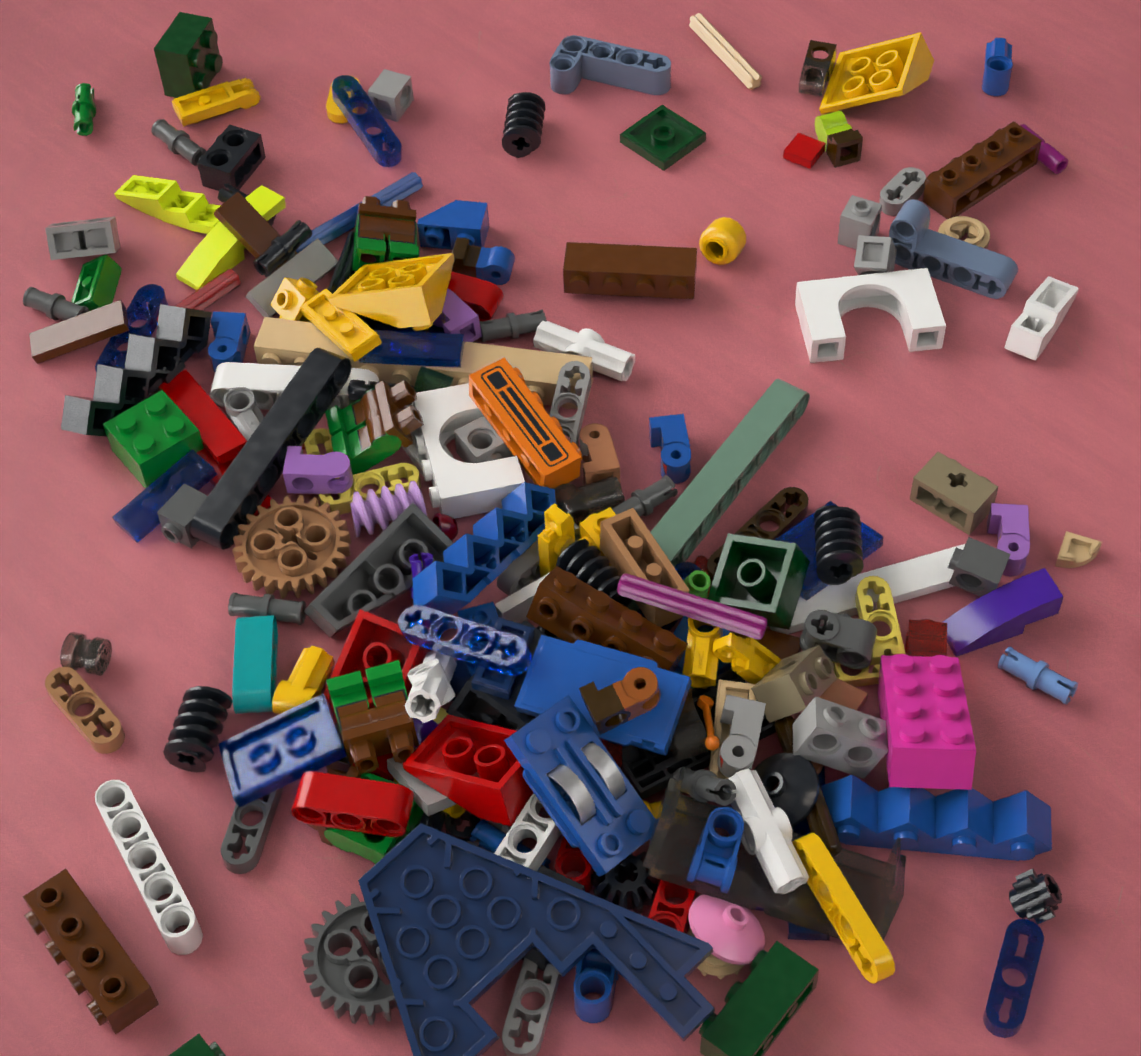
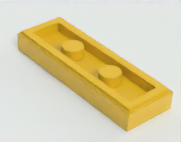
M324 289L302 304L300 309L311 323L356 362L379 346L382 341L379 335L355 313L330 305L328 298L332 293L328 289Z

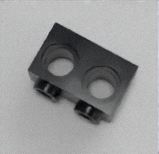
M229 124L197 163L202 185L217 191L223 188L228 192L229 190L224 188L223 185L230 183L233 187L240 190L266 158L261 134Z

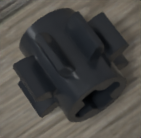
M1033 868L1015 876L1017 882L1012 884L1014 889L1009 891V899L1017 915L1022 919L1028 918L1030 920L1034 918L1037 924L1056 917L1054 911L1058 909L1057 904L1062 902V894L1054 878L1049 874L1043 875L1041 873L1037 875Z

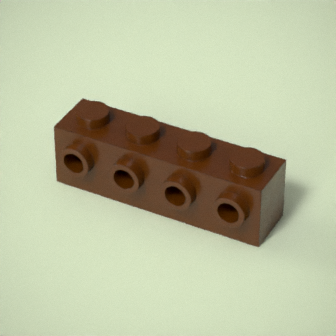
M1013 121L1006 127L995 131L992 136L981 143H976L966 153L953 158L949 164L938 171L930 173L924 182L923 202L946 219L959 216L1036 165L1042 140Z
M567 242L563 265L564 293L694 299L697 248Z
M558 566L539 583L526 618L566 642L574 644L576 640H583L653 660L657 663L658 668L671 672L676 671L688 643L676 637L672 632L662 629L642 617L640 613L630 610L610 598L606 593L593 588L578 579L574 574Z
M64 869L23 896L30 909L24 915L37 936L42 932L46 933L50 941L44 945L56 964L59 965L65 961L71 969L65 976L76 993L80 995L86 991L92 1001L86 1006L99 1026L107 1022L114 1033L117 1034L159 1005L148 982L67 869Z

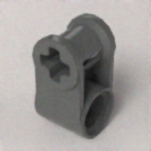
M816 610L811 612L805 620V629L800 636V646L804 651L814 647L817 641L824 654L832 662L852 669H864L871 662L877 628L871 622L863 619H853L831 613L827 610ZM821 620L825 621L823 626H819Z

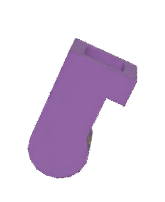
M447 289L442 313L432 324L442 327L446 339L473 342L482 337L478 315L453 291Z
M287 446L283 468V478L287 493L337 494L343 493L352 487L353 474L350 459L344 453L335 451L325 455L303 454L302 446Z
M991 503L987 519V533L997 534V549L1011 554L1003 575L1009 577L1017 576L1024 571L1026 558L1030 550L1028 505Z

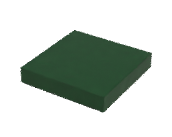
M664 105L659 106L620 134V143L663 171L706 141V132Z

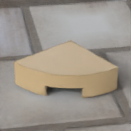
M1066 531L1055 566L1075 568L1088 564L1099 553L1102 542Z

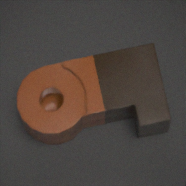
M645 667L631 669L623 680L617 681L601 690L597 689L594 681L579 688L585 706L600 735L652 710L659 703L661 696L656 675Z

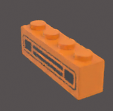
M504 357L469 375L470 398L512 454L518 457L519 463L536 485L557 489L580 477L583 457L579 447L575 442L568 441L557 418L554 416L550 417L545 411L540 396L536 392H531L525 385L524 377L518 368H512Z

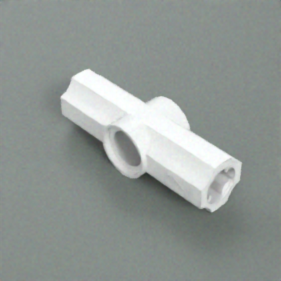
M542 321L537 327L533 339L534 347L542 351L592 357L594 371L619 381L628 380L635 364V354L606 344L602 336L592 329H582L578 333L552 322Z
M440 649L428 652L423 663L408 672L407 676L412 684V688L405 703V709L410 718H417L423 723L436 719L440 707L455 697L450 681L457 664L452 654L444 653Z
M748 768L736 772L728 778L734 782L736 790L727 788L726 790L736 793V797L731 805L742 816L744 821L742 844L749 854H756L775 894L781 893L783 895L792 892L805 884L809 879V875L792 843V828L788 816L781 808L774 807L756 770Z

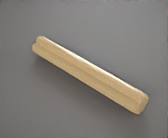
M697 13L695 16L692 15L689 19L691 21L689 26L748 89L759 88L762 84V76L701 13Z

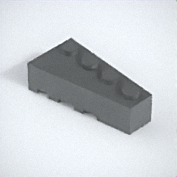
M412 503L303 612L329 637H332L354 623L359 609L372 613L411 590L413 580L411 564L409 562L410 556L418 554V559L421 560L422 564L421 553H431L433 555V562H444L443 551L451 546L453 542Z

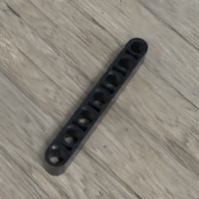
M315 348L309 354L196 512L190 527L193 537L223 550L230 548L234 544L233 537L240 535L238 525L248 524L246 515L255 514L257 506L262 504L283 474L287 446H302L347 382L352 367L351 361L348 358L322 348Z

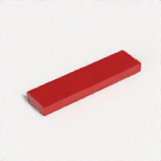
M187 369L180 372L170 383L163 382L159 386L158 390H163L199 429L204 448L219 466L236 458L247 440Z

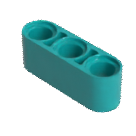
M275 615L238 617L236 619L232 700L235 714L273 712L272 700L276 690L278 627Z

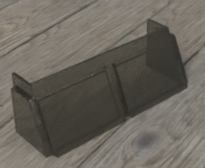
M681 767L677 780L669 779L658 810L642 865L650 869L649 875L751 910L756 909V906L764 908L763 912L766 915L840 939L807 882L792 892L783 895L781 893L775 894L756 854H749L744 848L742 841L737 854L736 870L727 894L722 893L718 886L695 880L693 883L686 880L695 849L707 819L712 811L720 807L698 802L691 797L680 794L686 769ZM714 828L718 835L730 837V834L725 829ZM792 831V841L805 836ZM897 838L887 862L842 848L840 854L833 856L834 861L883 940L904 896L906 856L900 854V838Z

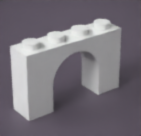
M928 268L797 282L795 307L810 363L843 360L846 335L841 317L850 310L861 307L878 308L892 314L901 324L909 352L941 349L943 346L946 323Z
M469 383L416 393L417 400L413 402V406L421 414L424 425L418 428L419 434H415L414 437L418 455H425L426 460H422L425 481L431 480L433 487H429L432 507H439L441 514L449 515L454 519L490 512L495 507L502 509L501 500L525 482L518 457L513 456L481 463H466L452 458L443 450V446H446L455 438L454 430L483 416L469 396Z

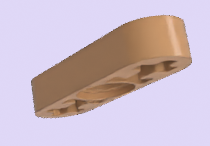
M59 667L51 671L45 679V687L53 703L96 752L108 754L118 750L125 740V733L119 719L76 670L70 667ZM61 683L70 685L74 694L69 697L68 693L58 686ZM84 703L95 705L94 710L89 715H75V710ZM101 723L106 732H111L112 735L107 738L104 735H100L96 725Z

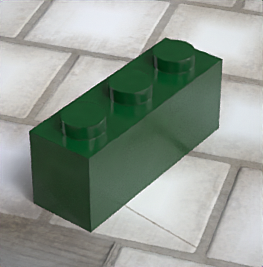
M778 941L774 943L768 952L764 949L761 950L749 968L751 974L743 983L738 980L728 991L724 1000L727 1004L719 1014L713 1013L703 1022L699 1030L701 1035L700 1053L704 1056H763L816 988L819 969Z

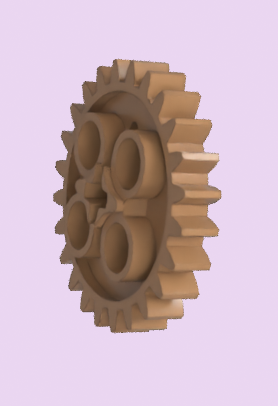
M287 495L284 497L283 504L278 505L274 499H271V508L265 509L259 505L257 506L258 516L246 515L248 525H238L240 535L233 537L235 548L232 551L238 572L242 573L245 583L252 581L255 591L264 587L266 594H273L275 590H279L281 599L287 596L288 591H293L296 598H300L301 589L306 588L310 594H315L314 585L318 583L326 588L328 586L326 577L329 576L336 579L339 576L337 568L347 567L345 557L351 556L349 546L351 544L350 533L346 520H341L339 510L331 512L330 503L327 502L319 507L318 500L314 497L307 504L304 502L303 495H300L296 502L291 503Z

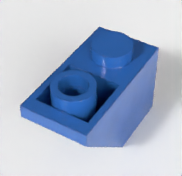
M455 200L418 219L420 247L453 250L457 237L469 239L471 246L484 247L489 230L488 203Z

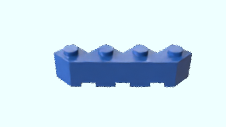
M527 482L522 483L501 500L502 509L495 507L473 525V535L466 533L443 551L444 562L434 561L412 578L414 613L448 619L470 603L487 585L507 569L515 559L537 541V535L545 529L544 512L554 503L556 504L555 489Z
M853 774L821 786L839 841L846 845L1014 861L1030 860L1035 855L1052 850L1051 807L1027 790L996 801L990 800L974 788L972 790L955 789L938 796H934L924 788L888 787L877 791Z

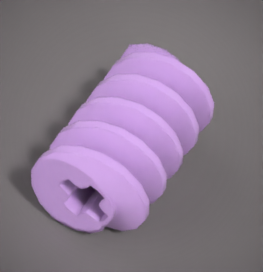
M410 481L408 492L405 491L401 483L396 484L394 495L391 494L387 486H383L379 498L373 489H368L366 500H363L358 491L354 492L350 507L356 537H360L361 526L366 528L369 535L374 534L376 523L384 531L389 526V521H394L412 503L427 516L423 494L417 483Z

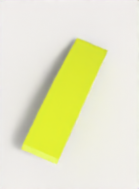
M133 175L114 193L118 200L145 214L194 232L208 234L219 222L213 214L221 205L209 204L202 193L182 191L175 180Z
M263 185L259 186L245 198L266 221L286 208L285 197ZM219 221L176 273V277L181 282L198 290L226 270L232 269L245 259V247Z

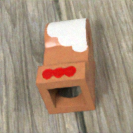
M598 423L584 426L580 431V451L583 457L582 460L585 461L582 465L583 484L586 494L621 488L620 465L608 428Z

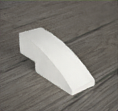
M1048 276L1029 297L1023 313L1011 325L1004 348L1036 361L1063 321L1079 288Z

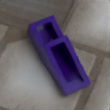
M1043 568L1022 576L978 598L941 622L939 630L957 657L1023 634L1025 625L1059 614L1064 596L1047 570Z

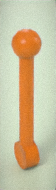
M701 695L697 701V706L703 710L707 733L704 744L708 750L714 751L720 746V740L714 733L711 708L714 705V701L706 695Z

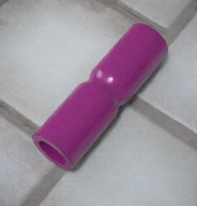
M1026 124L1020 125L1042 140L1038 160L1055 174L1064 171L1069 160L1050 144L1045 143L1044 139Z

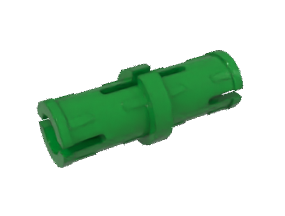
M81 83L76 86L75 101L72 104V114L75 117L73 128L81 136H87L93 132V118L96 115V105L93 102L94 88L91 89V85L87 83Z

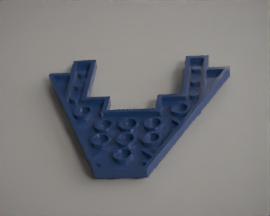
M422 823L358 880L413 1056H481L500 1037L476 1012L472 1005L533 947L547 959L562 977L595 948L683 1042L715 1012V1008L686 979L713 952V947L709 943Z

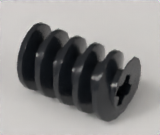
M521 92L513 94L508 99L502 147L509 155L516 158L527 156L541 144L546 105L544 100L537 94Z
M828 505L817 509L814 514L817 577L827 585L846 583L852 577L861 573L864 567L860 515L849 507Z
M586 539L572 543L558 557L556 566L574 574L578 579L593 588L606 593L610 598L625 607H628L633 599L617 593L618 583L621 576H618V570L614 566H609L610 561L606 556H601V551L597 546L589 547V541Z
M196 686L189 688L184 693L183 703L180 704L178 716L173 723L174 729L170 731L169 742L166 743L163 753L167 761L179 769L190 772H204L206 770L204 762L211 761L215 753L212 748L218 745L219 739L217 735L222 734L224 728L221 722L226 721L228 717L226 709L231 708L233 700L228 694L219 689L208 686Z

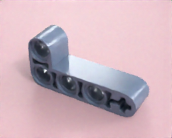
M571 35L565 37L560 42L549 62L551 89L558 94L573 92L582 78L651 95H663L671 88V61L667 56L583 36Z
M912 199L904 203L893 220L889 231V237L892 238L897 249L895 264L908 269L928 268L930 277L989 298L999 299L1006 294L1018 273V266L1015 261L1005 255L928 229L930 222L929 208L919 200Z

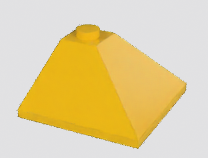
M922 33L840 52L819 108L820 113L824 114L902 96L927 81L934 59Z
M448 253L362 265L328 298L329 304L397 328L412 327L415 331L427 329L432 326V323L442 313L455 260L454 254Z

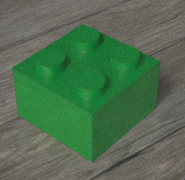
M163 390L103 424L112 451L147 491L195 464L193 454L204 449L199 429Z

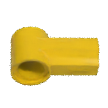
M688 617V645L685 651L682 675L691 678V686L693 688L706 689L710 686H716L719 658L713 653L714 639L723 637V628ZM702 625H709L714 628L710 632H700L697 630Z
M311 645L310 648H304L288 681L282 680L278 684L272 700V711L279 715L311 723L317 716L315 712L321 700V691L335 664L333 656L325 652L323 648Z

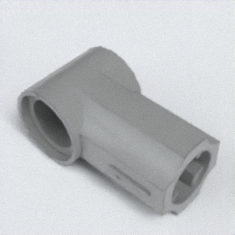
M246 387L232 388L224 396L227 417L248 441L264 419V416L257 406L254 394L250 389Z

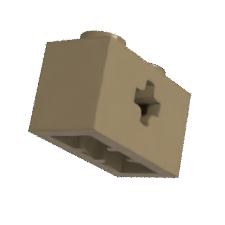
M937 452L913 477L910 500L970 535L989 514L991 503H995L998 486L991 483L986 477L979 476L962 466L958 461Z
M817 645L782 659L751 690L758 702L766 703L764 714L769 723L803 711L815 696L820 697L837 677L834 673L832 661L824 654L821 646Z

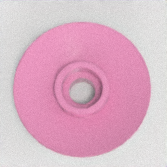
M710 892L697 897L690 906L688 914L690 928L695 938L705 941L713 947L711 954L716 958L730 964L745 965L752 963L757 954L764 949L765 937L758 919L738 900L725 894Z

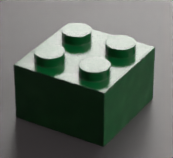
M179 12L154 47L165 96L178 98L208 88L216 73L220 72L223 59L219 53L218 35L214 30L212 18Z
M728 533L707 599L765 617L769 627L790 630L810 561L797 543Z

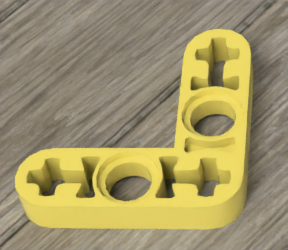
M319 428L311 432L304 442L306 454L320 455L317 446L320 443L324 444L326 454L333 452L332 435H330L328 429ZM398 463L354 474L352 487L343 493H338L340 499L333 500L329 493L318 494L321 506L327 502L330 503L331 512L339 510L340 515L351 512L350 503H352L354 492L358 491L363 500H366L367 494L361 491L365 485L375 484L379 486V489L375 492L378 498L381 494V488L386 486V481H389L390 487L388 489L392 495H394L395 485L399 483L408 492L410 481H415L419 488L421 487L419 471L413 464ZM406 478L409 482L402 483L400 479Z
M869 576L859 582L855 594L859 619L871 623L883 621L889 625L891 633L884 637L876 635L870 665H874L872 673L868 672V666L862 669L858 675L849 676L842 671L839 663L832 662L834 663L836 677L854 687L878 684L881 655L906 654L889 584L883 578ZM868 589H873L874 593L879 595L877 601L878 610L872 611L874 605L871 596L866 595Z

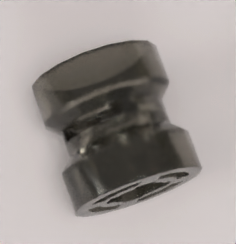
M71 632L66 636L61 648L62 667H70L74 670L83 668L89 674L101 676L107 670L112 654L111 642L100 637L91 640L82 633Z

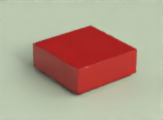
M798 132L784 149L783 159L811 169L825 152L826 143Z

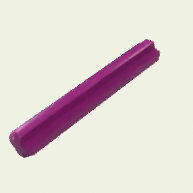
M628 573L623 574L618 583L617 593L621 596L757 640L763 638L767 628V619L765 617Z

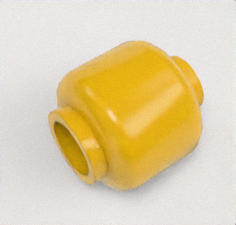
M722 217L715 219L703 231L700 237V250L703 256L714 264H729L744 249L746 233L743 227L732 218Z

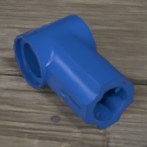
M995 38L992 42L986 44L981 87L986 94L991 96H1001L1009 90L1013 67L1012 45L1006 41V38Z

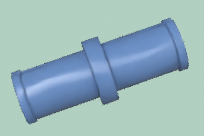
M1008 647L1005 650V653L1008 654L1007 656L1002 654L998 663L999 669L1005 670L1027 682L1026 686L1033 691L1038 688L1062 701L1065 705L1071 701L1069 696H1074L1078 688L1077 682L1071 681L1049 669L1048 663L1042 660L1036 662L1012 647Z

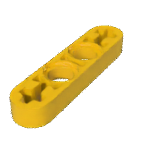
M809 833L792 841L809 875L807 880L808 886L864 978L874 984L893 975L895 963L888 947L820 837L815 833Z

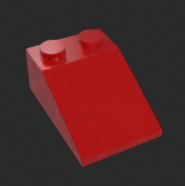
M359 609L330 678L360 671L370 709L375 708L365 669L399 660L407 695L409 696L412 684L407 676L408 672L422 664L426 654L438 649L440 643L424 634ZM326 686L315 715L338 724L328 686Z
M449 714L402 764L406 772L448 797V799L478 818L507 826L513 825L529 798L534 794L523 778V767L504 741L515 733L516 730Z

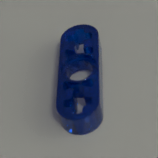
M1018 919L1011 922L1003 938L983 1014L986 1028L998 1037L1008 1038L1017 1034L1025 1018L1044 942L1041 928L1031 920ZM1020 934L1028 936V944L1023 958L1015 956ZM1010 968L1017 969L1024 975L1026 982L1019 987L1010 986L1003 980L1002 972ZM1004 997L1012 1000L1007 1023L999 1021L998 1014Z

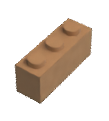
M634 508L601 521L600 549L610 561L611 566L618 570V576L628 573L689 593V588ZM634 600L646 619L659 627L683 617V615Z

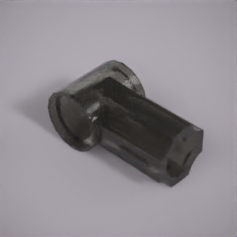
M613 476L578 488L570 483L562 484L555 488L557 507L566 514L569 513L573 517L574 523L578 526L589 515L600 513L609 507L613 509L625 501L621 484L617 477Z

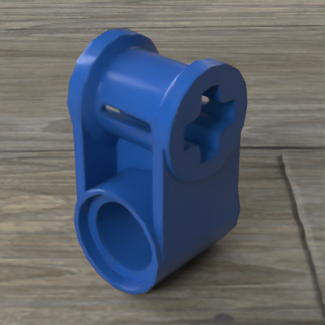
M720 807L711 812L695 849L687 881L693 883L695 880H699L720 887L722 893H728L736 870L737 854L744 831L743 818L736 810L730 807ZM714 828L725 829L730 834V837L718 835Z
M595 948L576 964L574 980V1009L577 1016L582 1021L588 1023H599L609 1016L612 1010L616 982L620 976ZM588 993H598L602 997L596 1000H589L584 996Z

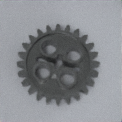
M351 894L350 906L346 907L337 900L335 902L337 909L335 915L327 911L322 912L324 926L320 924L311 925L313 935L316 938L304 940L306 950L309 951V953L302 955L304 967H307L303 971L307 983H312L309 986L312 996H321L320 1002L324 1010L334 1005L333 1010L336 1018L339 1019L348 1010L351 1021L354 1024L359 1020L361 1014H366L369 1024L373 1025L376 1013L381 1012L387 1021H391V1009L395 1007L398 1009L391 983L385 985L382 982L372 960L368 955L363 954L361 943L351 931L357 929L360 932L372 957L378 958L381 971L389 979L375 934L370 933L373 926L365 901L360 902L355 894ZM339 948H351L345 955H334V952ZM359 980H372L368 987H354Z

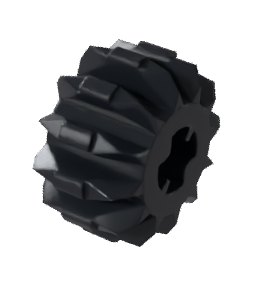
M645 851L637 856H633V853H631L606 874L599 877L596 872H593L591 884L595 887L594 895L641 915L643 913V905L652 907L660 882L659 877H657L658 866L656 862L648 863V855Z

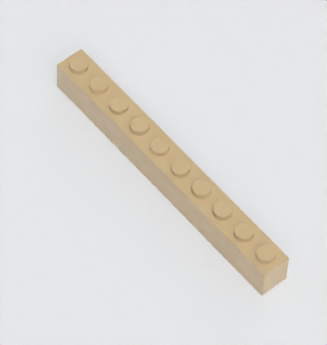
M264 317L254 343L258 364L301 366L315 348H322L348 358L351 361V368L367 369L374 372L378 376L379 382L383 380L386 383L398 384L405 380L414 388L423 390H434L469 383L470 374L505 357L512 368L516 367L520 370L524 377L525 385L529 390L536 392L540 396L543 405L552 406L559 372L566 363L571 361L584 363L590 371L591 386L593 381L592 357L376 330L374 331L379 335L382 343L354 362L313 323ZM575 373L573 378H569L571 393L576 394L575 386L577 380L581 379L580 373ZM565 403L561 406L566 409H578L573 403Z

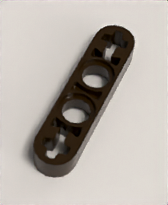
M797 487L782 489L735 534L781 541L806 517L809 500L807 493ZM786 503H787L788 505H791V506L786 510V513H785V515H784L783 513L785 512ZM765 521H773L779 525V528L775 531H765L760 527V524ZM724 544L710 556L707 562V574L710 577L711 584Z

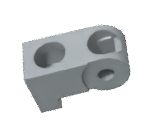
M726 695L720 722L730 724L731 726L728 738L723 741L718 756V768L724 776L730 778L741 770L748 768L751 770L757 752L766 703Z

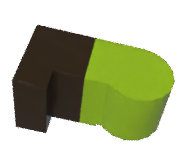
M839 110L815 118L816 135L819 141L826 143L825 152L835 168L861 160L863 137L858 130L853 131L850 124L848 125L842 111ZM841 148L849 150L850 154L841 156Z

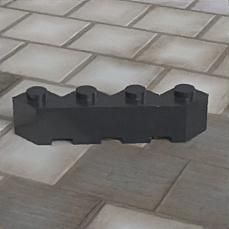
M160 304L156 337L129 334L125 367L97 364L93 398L65 395L61 429L84 435L107 437L103 426L105 422L154 395L153 393L163 382L170 383L186 367L184 363L194 353L199 354L207 346L212 312Z

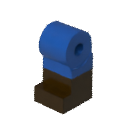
M456 238L452 250L455 258L452 272L489 281L496 285L506 284L510 280L515 262V256L511 250L502 246L492 248L471 246L469 239Z

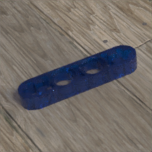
M349 75L335 78L332 82L333 100L372 157L379 165L384 167H393L399 164L402 159L401 142L362 86L354 77ZM351 91V98H349L347 92ZM363 107L367 112L356 114L352 112V109ZM371 127H377L381 132L372 135L367 133L366 130ZM383 143H385V148L387 149L383 151Z
M149 284L141 287L136 292L126 310L129 331L109 339L96 362V372L97 364L125 367L127 350L120 351L117 348L122 344L128 343L129 334L152 336L158 324L157 318L159 316L160 304L168 305L164 289L161 286ZM137 320L147 321L140 327L131 326Z
M423 605L410 606L402 612L398 619L400 630L407 641L412 644L510 676L525 672L531 665L532 653L524 639L517 635ZM422 621L425 623L427 628L425 626L420 625ZM451 628L458 629L452 639L440 641V636L444 631ZM483 638L489 639V644L485 649L477 652L471 651L472 645L476 641ZM503 653L511 655L508 660Z

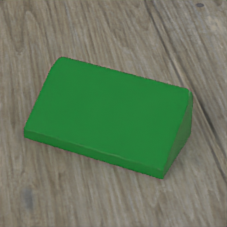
M107 254L84 263L71 302L85 306L89 311L111 304L122 268Z

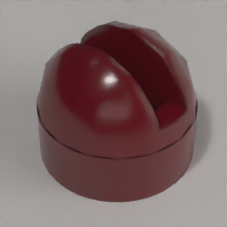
M436 513L431 521L451 541L454 540L458 535L456 520L449 515Z

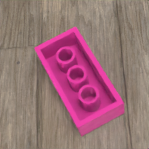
M906 654L881 655L877 694L880 718L886 720L888 752L885 754L889 787L972 790L976 746L959 658L945 655H935L933 657L909 656Z

